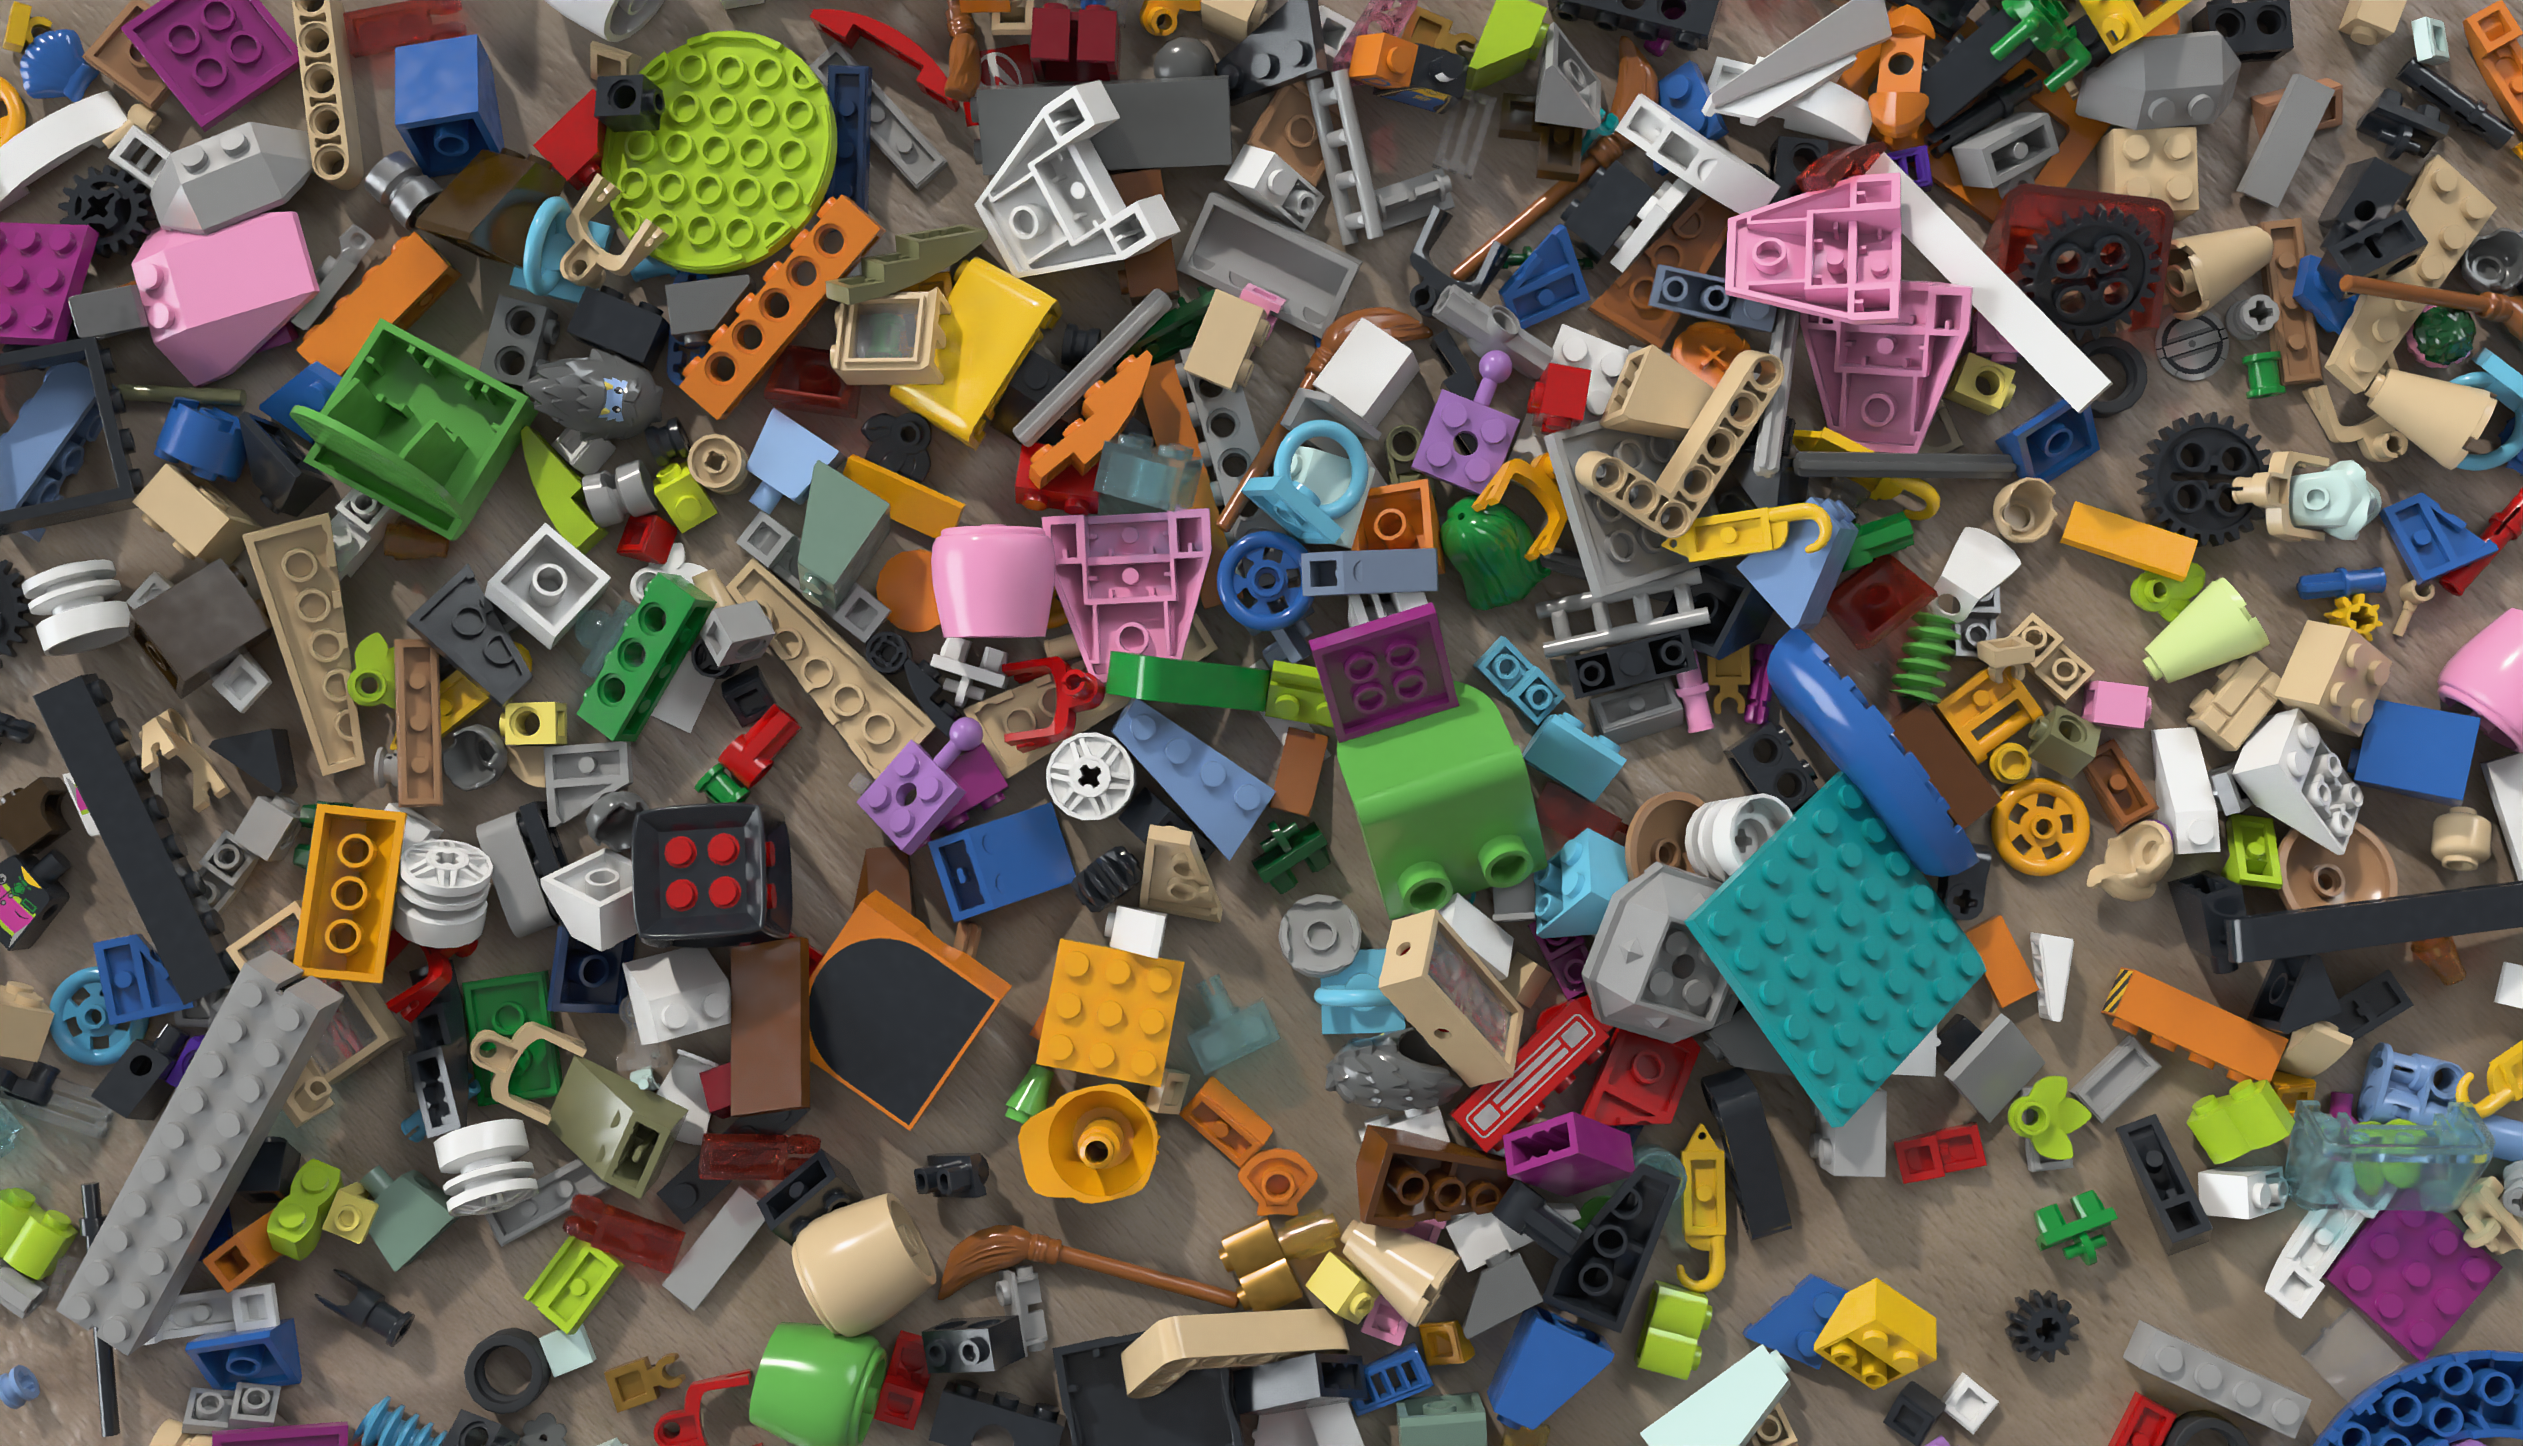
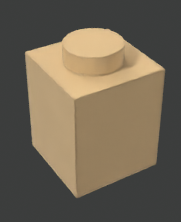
M2349 0L2338 31L2351 35L2350 38L2359 44L2377 45L2395 33L2407 0Z

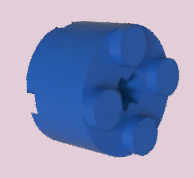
M175 397L156 442L154 455L172 463H179L180 460L192 465L191 473L210 481H216L217 477L230 482H236L241 476L248 459L239 418L216 407H213L212 410L201 407L198 410L199 401Z

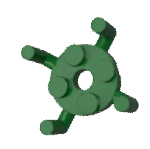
M2060 0L2002 1V6L2006 13L2015 21L2020 19L2022 21L1990 48L1992 55L1997 60L2002 61L2029 37L2034 45L2044 53L2048 52L2051 48L2063 49L2070 59L2044 79V84L2053 93L2091 63L2092 55L2076 37L2077 30L2075 25L2068 30L2064 23L2069 13Z

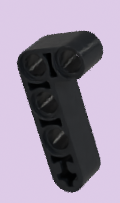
M1734 1067L1700 1078L1705 1101L1718 1125L1741 1219L1749 1239L1753 1241L1792 1229L1791 1218L1763 1106L1753 1082L1744 1069L1740 1067Z

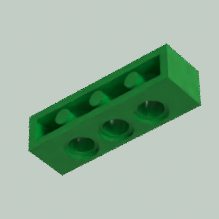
M658 572L656 577L645 587L644 597L637 610L626 620L623 627L624 632L615 648L610 650L603 661L604 667L595 682L585 691L583 703L576 714L612 741L636 742L717 601L681 575ZM664 613H665V614H666V624H665V626L663 627V626H662V618H663V615H664ZM643 649H645V652H646V657H645L644 662L642 661V652H643ZM623 684L625 686L624 697H622L621 693Z

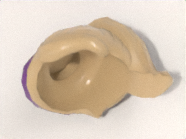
M2159 820L2139 822L2127 828L2119 836L2108 839L2104 864L2097 865L2090 870L2087 886L2092 889L2099 886L2113 898L2123 901H2143L2152 897L2156 890V882L2161 880L2171 867L2174 857L2173 833L2168 825Z

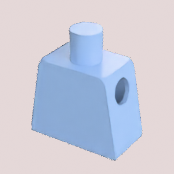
M773 408L746 465V470L762 480L749 502L769 515L783 495L801 505L809 497L813 467L816 462L820 460L836 470L846 456Z

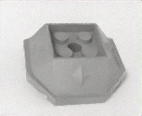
M1656 861L1644 870V874L1631 880L1612 894L1581 973L1586 991L1592 1003L1591 1007L1594 1017L1598 1021L1672 1044L1731 1021L1739 998L1684 923L1723 882ZM1679 956L1677 963L1672 966L1674 960Z

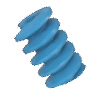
M387 1395L371 1408L352 1438L353 1441L363 1435L362 1446H374L377 1443V1446H442L448 1431L444 1430L437 1437H431L434 1423L431 1421L419 1430L416 1427L420 1414L415 1413L408 1420H403L402 1417L406 1406L401 1404L394 1411H388L391 1397Z

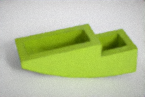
M526 425L521 430L523 451L531 481L540 502L561 536L585 555L609 532L597 525L591 512L582 504L586 499L582 478L539 431Z

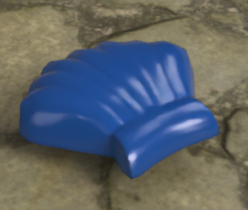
M61 29L45 32L35 37L33 42L26 48L25 54L20 61V73L24 89L30 97L34 99L67 97L75 103L82 100L88 86L99 75L100 72L94 67L89 66L82 58L85 53L81 40L74 30Z

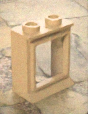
M938 286L929 292H895L884 297L852 305L841 303L840 306L836 307L834 315L837 338L836 344L832 345L830 349L832 368L847 385L943 384L944 376L934 364L935 349H944L946 346L945 332L938 324L939 315L951 314V305Z

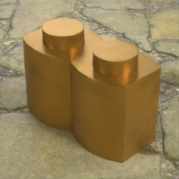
M1268 1216L1222 1237L1224 1247L1219 1249L1218 1253L1226 1271L1230 1273L1235 1270L1240 1280L1241 1286L1235 1289L1245 1311L1250 1309L1253 1312L1273 1311L1303 1297L1299 1282Z

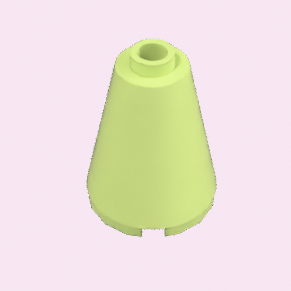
M2222 577L2212 581L2144 649L2147 658L2143 659L2142 663L2155 681L2163 678L2167 683H2171L2261 651L2270 642L2256 616L2252 618L2244 607L2247 605L2235 588Z

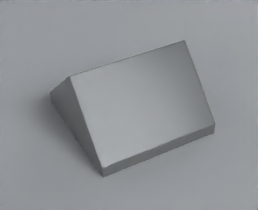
M1553 22L1550 24L1545 36L1537 76L1535 121L1594 130L1601 125V81L1557 24Z

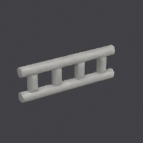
M1348 69L1331 72L1334 86L1327 89L1324 88L1322 77L1306 81L1343 246L1357 243L1356 230L1361 228L1366 229L1368 239L1384 236ZM1338 103L1343 128L1334 131L1329 106ZM1347 145L1352 170L1343 172L1338 147ZM1356 186L1361 211L1352 213L1347 188Z
M1700 568L1688 569L1593 599L1591 591L1535 603L1538 619L1551 617L1555 640L1543 643L1546 659L1711 623L1708 607L1695 609L1690 586L1703 583ZM1674 590L1678 613L1653 618L1649 595ZM1633 599L1637 622L1612 628L1608 604ZM1592 608L1596 631L1571 636L1567 613Z

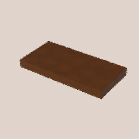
M800 936L731 948V1116L747 1117L810 1108L809 939Z

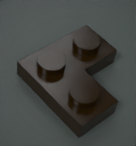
M1503 93L1498 137L1539 142L1536 178L1577 182L1580 174L1583 128L1536 122V96Z

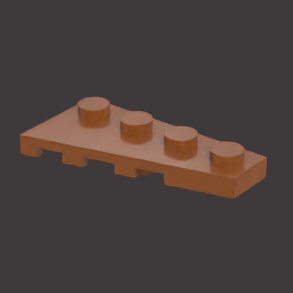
M1703 193L1588 310L1648 346L1653 344L1661 349L1681 314L1648 306L1657 265L1662 264L1706 274L1727 239L1728 218L1740 214Z

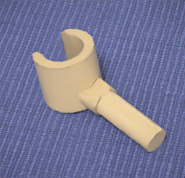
M135 104L127 114V121L103 139L102 142L110 149L124 138L133 125L138 126L147 134H152L159 128L162 119L146 105Z
M2415 579L2401 587L2400 598L2404 605L2392 633L2393 635L2403 637L2417 606L2433 598L2435 594L2433 584L2425 586L2421 590L2420 595L2415 591L2417 584Z

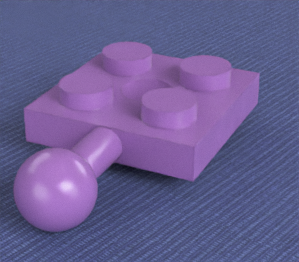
M1500 350L1489 351L1481 358L1479 371L1483 379L1473 401L1444 389L1441 390L1410 469L1479 496L1502 466L1520 422V419L1489 408L1497 384L1507 380L1512 372L1510 357ZM1461 433L1472 435L1477 443L1476 451L1468 456L1460 455L1454 449V438Z
M963 717L952 724L949 732L950 741L934 759L921 745L911 739L857 801L859 806L900 850L910 856L966 794V791L946 770L962 751H970L980 745L983 739V729L980 723L973 718ZM917 788L915 800L910 805L905 806L907 794Z

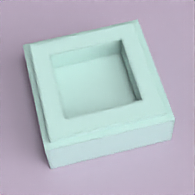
M2429 17L2411 21L2418 62L2433 66L2448 62L2450 57L2444 22Z
M583 1323L574 1335H567L564 1331L558 1329L539 1338L554 1378L597 1359Z

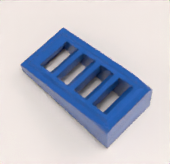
M1413 1342L1364 1365L1366 1388L1371 1399L1365 1402L1363 1400L1352 1401L1351 1404L1358 1417L1434 1386L1416 1343ZM1409 1361L1416 1378L1408 1380L1401 1365L1402 1363ZM1392 1367L1401 1383L1397 1387H1393L1386 1372L1387 1369ZM1377 1373L1386 1390L1382 1394H1378L1371 1378L1372 1375Z

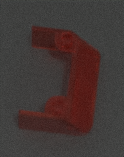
M2028 183L2016 186L2006 193L1982 249L2005 274L2016 271L2018 265L2023 263L2025 258L2023 250L2026 248V245L2038 246L2033 237L2034 233L2046 236L2050 232L2046 225L2047 220L2054 222L2057 226L2063 223L2062 211L2064 210L2069 213L2072 219L2078 217L2080 205H2084L2091 215L2094 213L2098 203H2102L2105 207L2107 216L2115 206L2120 207L2124 213V218L2133 213L2139 220L2138 226L2145 224L2151 232L2148 238H2154L2159 248L2153 253L2158 254L2162 264L2152 268L2157 271L2161 280L2155 283H2148L2155 296L2153 298L2141 297L2140 302L2145 308L2144 312L2131 310L2132 327L2128 329V332L2137 333L2159 328L2174 226V213L2168 203L2157 198ZM2118 242L2107 244L2103 247L2101 253L2106 255L2112 253L2118 246ZM2127 263L2119 269L2125 268L2127 266ZM2114 282L2111 285L2119 288L2121 282ZM1975 307L1973 314L1977 312V309Z

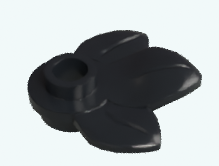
M915 412L905 413L898 417L887 413H880L870 417L860 429L862 434L872 442L865 459L921 484L931 467V459L927 451V447L932 440V428L929 421ZM907 426L913 427L916 431L914 441H910L905 437Z

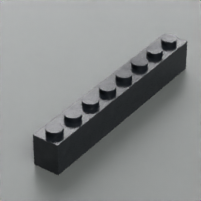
M96 673L86 674L32 696L183 1005L233 984L240 970L226 951L229 945L223 934L225 931L224 922L220 914L215 909L211 910L204 895L206 894V885L200 874L192 871L186 858L188 855L187 846L183 838L178 833L173 832L167 819L169 817L168 807L160 795H155L148 780L151 774H147L142 770V757L136 756L130 740H132L131 731L127 723L121 717H117L112 707L113 695L108 684L103 679H99Z

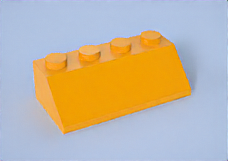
M317 803L293 964L304 970L300 978H307L312 975L320 980L383 984L407 813Z

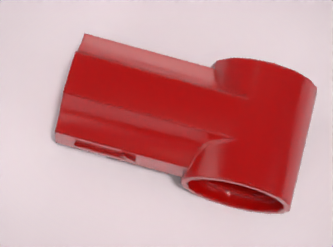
M774 703L746 734H741L726 747L719 756L718 762L744 786L750 789L769 772L774 765L773 759L787 746L802 727L788 712Z

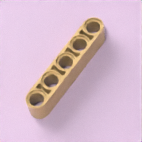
M292 0L312 166L316 174L332 186L340 190H350L360 184L364 175L344 8L340 0H324L323 6L318 11L312 12V7L317 0ZM329 38L327 48L317 53L319 43ZM334 79L332 89L322 93L324 83L327 80ZM339 119L337 130L327 134L329 123ZM344 159L342 171L332 175L333 165L338 160Z

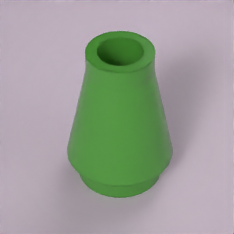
M1032 1063L1028 1073L1005 1104L1009 1106L1005 1117L1024 1124L1030 1117L1045 1110L1051 1081L1055 1073Z

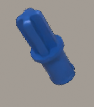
M2340 567L2331 573L2299 577L2298 583H2296V590L2299 597L2303 600L2328 597L2339 598L2344 596L2348 598L2350 595L2383 593L2386 589L2387 580L2382 567L2351 571Z

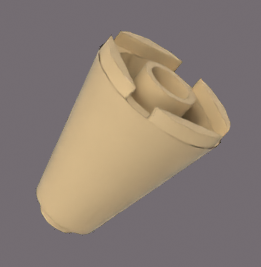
M2249 226L2166 240L2159 244V248L2154 251L2157 252L2162 260V264L2152 269L2157 271L2161 280L2151 283L2163 306L2170 303L2178 311L2172 314L2177 319L2189 321L2200 317L2271 261L2274 248L2272 238L2261 228Z
M2390 368L2384 375L2377 373L2364 392V395L2370 397L2367 403L2370 409L2440 465L2450 470L2456 468L2469 452L2462 449V447L2468 446L2473 438L2479 439L2497 404V400L2494 399L2497 395L2490 391Z
M1356 1220L1349 1224L1340 1239L1341 1242L1346 1244L1343 1254L1405 1321L1415 1328L1422 1323L1441 1296V1290L1446 1282L1449 1283L1462 1259L1455 1251L1401 1230L1364 1224L1362 1221L1359 1223Z

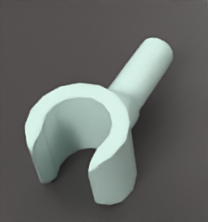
M653 1065L630 1073V1081L638 1084L640 1089H648L650 1091L660 1089V1084H657L653 1077V1070H655Z

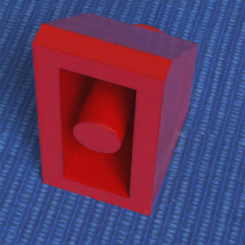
M594 89L588 92L533 145L566 178V181L578 191L583 186L588 187L597 173L602 175L601 161L607 126L594 117L596 91Z

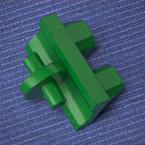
M2094 1190L2084 1192L2070 1199L2078 1217L2076 1221L2066 1224L2057 1203L2039 1209L2034 1213L2037 1229L2040 1233L2035 1241L2040 1252L2073 1240V1245L2062 1248L2065 1258L2070 1260L2080 1256L2087 1266L2097 1263L2095 1250L2107 1246L2103 1234L2091 1238L2087 1234L2110 1226L2112 1221L2118 1219L2113 1207L2105 1209Z

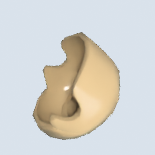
M2030 477L2019 479L2002 488L1995 497L1993 505V517L1998 532L2005 539L2013 543H2033L2046 536L2053 524V520L2058 516L2052 504L2053 496L2056 494L2054 488L2041 478Z

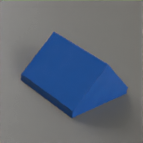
M2063 397L1995 440L2003 454L2012 456L2014 464L2017 465L2015 473L2019 479L2025 477L2041 478L2046 483H2049L2100 450L2091 405L2083 412L2078 413Z
M294 1318L280 1320V1325L239 1332H236L235 1329L207 1333L186 1344L185 1351L213 1389L235 1391L237 1382L276 1386L301 1383L302 1372Z

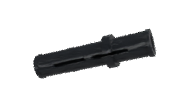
M2415 56L2407 61L2395 77V79L2409 86L2427 101L2458 122L2457 127L2462 131L2470 130L2491 145L2496 151L2501 149L2515 133L2516 128L2510 126L2489 111L2487 103L2481 99L2475 101L2425 64L2418 62Z
M2028 68L2003 87L1995 86L1987 92L1986 98L1934 132L1927 134L1924 137V143L1927 145V148L1939 140H1943L1940 145L1929 151L1930 154L1939 159L1950 151L1952 147L1963 142L1999 117L2005 119L2013 114L2014 107L2043 90L2041 79L2026 88L2024 87V84L2038 76L2037 73Z

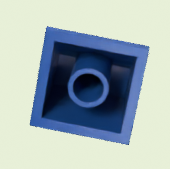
M477 34L395 47V126L418 166L422 169L423 175H427L429 178L460 173L482 149L500 153L502 147L505 148L492 64Z
M2376 699L2372 717L2365 724L2362 731L2364 736L2361 749L2352 748L2347 772L2354 773V783L2361 786L2451 807H2461L2481 718Z
M1537 1305L1523 1311L1487 1390L1492 1408L1498 1414L1496 1419L1515 1430H1520L1522 1425L1531 1430L1537 1428L1612 1362L1615 1353L1604 1336Z

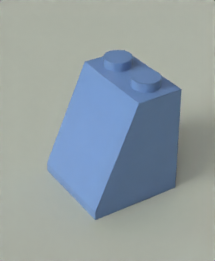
M1810 497L1805 502L1814 503L1822 507L1830 516L1832 522L1831 538L1820 551L1811 554L1805 552V547L1814 543L1819 537L1820 528L1818 524L1811 519L1789 522L1788 538L1782 548L1777 551L1748 555L1737 566L1738 570L1791 629H1813L1819 624L1859 532L1858 528L1851 522L1856 518L1855 515L1839 499L1834 502L1830 498Z

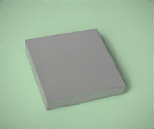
M2001 1013L1945 1072L1944 1076L1979 1116L1990 1123L2046 1062L2015 1024Z

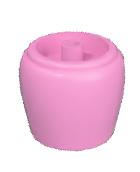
M984 524L981 526L951 527L941 531V536L937 537L933 543L931 565L934 593L944 638L1046 637L1055 584L1056 560L1052 540L1045 535V531L1042 528Z
M2511 608L2464 644L2447 662L2438 676L2439 688L2437 692L2440 699L2449 707L2458 701L2474 710L2469 716L2481 718L2479 729L2487 737L2512 751L2523 753V611Z

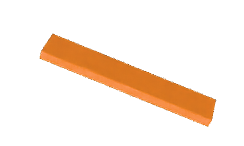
M1172 359L1150 366L1142 399L1175 510L1210 508L1212 552L1200 592L1205 610L1222 605L1217 590V572L1220 562L1229 547L1224 532L1216 527V521L1220 514L1215 504L1209 484V476L1206 467H1204L1198 446L1199 442L1187 409V401L1175 368V360ZM1242 591L1237 595L1239 599L1244 598Z

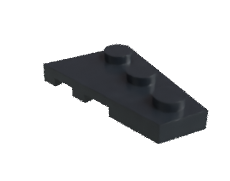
M1318 0L1287 1L1216 64L1217 76L1229 75L1230 106L1238 105L1328 71Z
M466 564L407 619V625L501 709L532 681V673L509 633H506L490 600L484 596L469 564Z

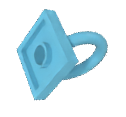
M558 196L550 197L537 210L526 239L523 269L514 267L509 285L516 289L531 292L537 296H547L578 305L585 287L571 283L560 272L561 259L575 243L566 229V219L571 214V209L565 199ZM589 221L588 227L592 237L601 248L609 253L615 230L611 226Z
M2484 346L2471 360L2487 372L2467 373L2449 382L2474 388H2483L2496 394V399L2515 412V426L2511 436L2501 447L2485 454H2467L2464 460L2456 467L2469 471H2482L2501 466L2514 458L2523 449V375Z
M1323 419L1308 421L1294 428L1281 442L1275 456L1274 476L1250 478L1241 489V492L1301 544H1335L1344 530L1333 520L1350 512L1360 501L1366 489L1368 481L1366 453L1358 438L1345 426ZM1314 437H1328L1337 441L1346 450L1351 462L1352 473L1349 486L1338 500L1330 504L1320 505L1321 501L1314 492L1291 478V463L1296 450L1306 440Z
M1386 948L1360 949L1352 965L1340 974L1320 978L1321 987L1315 991L1314 999L1321 1005L1322 1034L1384 1033L1405 1029V1016L1378 988Z

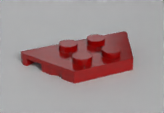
M1616 1027L1581 1115L1607 1126L1671 1124L1701 1047L1692 1036L1672 1044Z

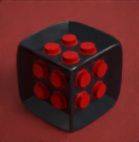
M727 802L667 806L636 813L631 847L632 895L635 924L642 943L657 948H667L670 946L711 948L739 946L740 943L751 942L750 945L789 938L793 912L791 850L785 816L779 809L769 804L756 805Z

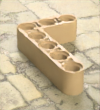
M1745 350L1739 353L1730 364L1656 483L1622 460L1599 451H1589L1578 459L1575 466L1577 481L1644 528L1668 538H1678L1684 535L1693 524L1781 385L1785 372L1782 361L1775 355L1754 350ZM1760 362L1762 366L1761 374L1755 380L1754 369ZM1735 399H1738L1739 408L1734 416H1731V405ZM1715 435L1716 444L1714 449L1708 453V441ZM1605 463L1606 474L1601 481L1597 482V469ZM1692 471L1693 481L1691 485L1685 489V477L1689 472ZM1638 486L1636 500L1633 503H1629L1630 491L1633 487ZM1667 508H1670L1669 520L1662 525L1661 516Z
M1330 1308L1173 1316L1154 1323L1129 1345L1120 1356L1127 1396L1132 1399H1140L1160 1394L1186 1372L1193 1369L1257 1366L1312 1353L1347 1355L1350 1349L1343 1317L1336 1315Z

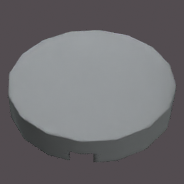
M1316 894L1301 898L1285 913L1280 922L1278 939L1283 957L1294 970L1307 977L1327 978L1340 974L1352 965L1360 950L1362 931L1357 915L1347 905L1343 904L1341 900L1334 896Z

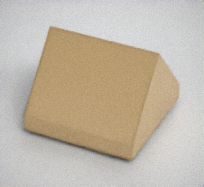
M592 41L590 44V78L597 80L598 76L636 75L642 57Z
M1517 951L1510 961L1508 978L1499 982L1515 1000L1531 1009L1552 976V973Z

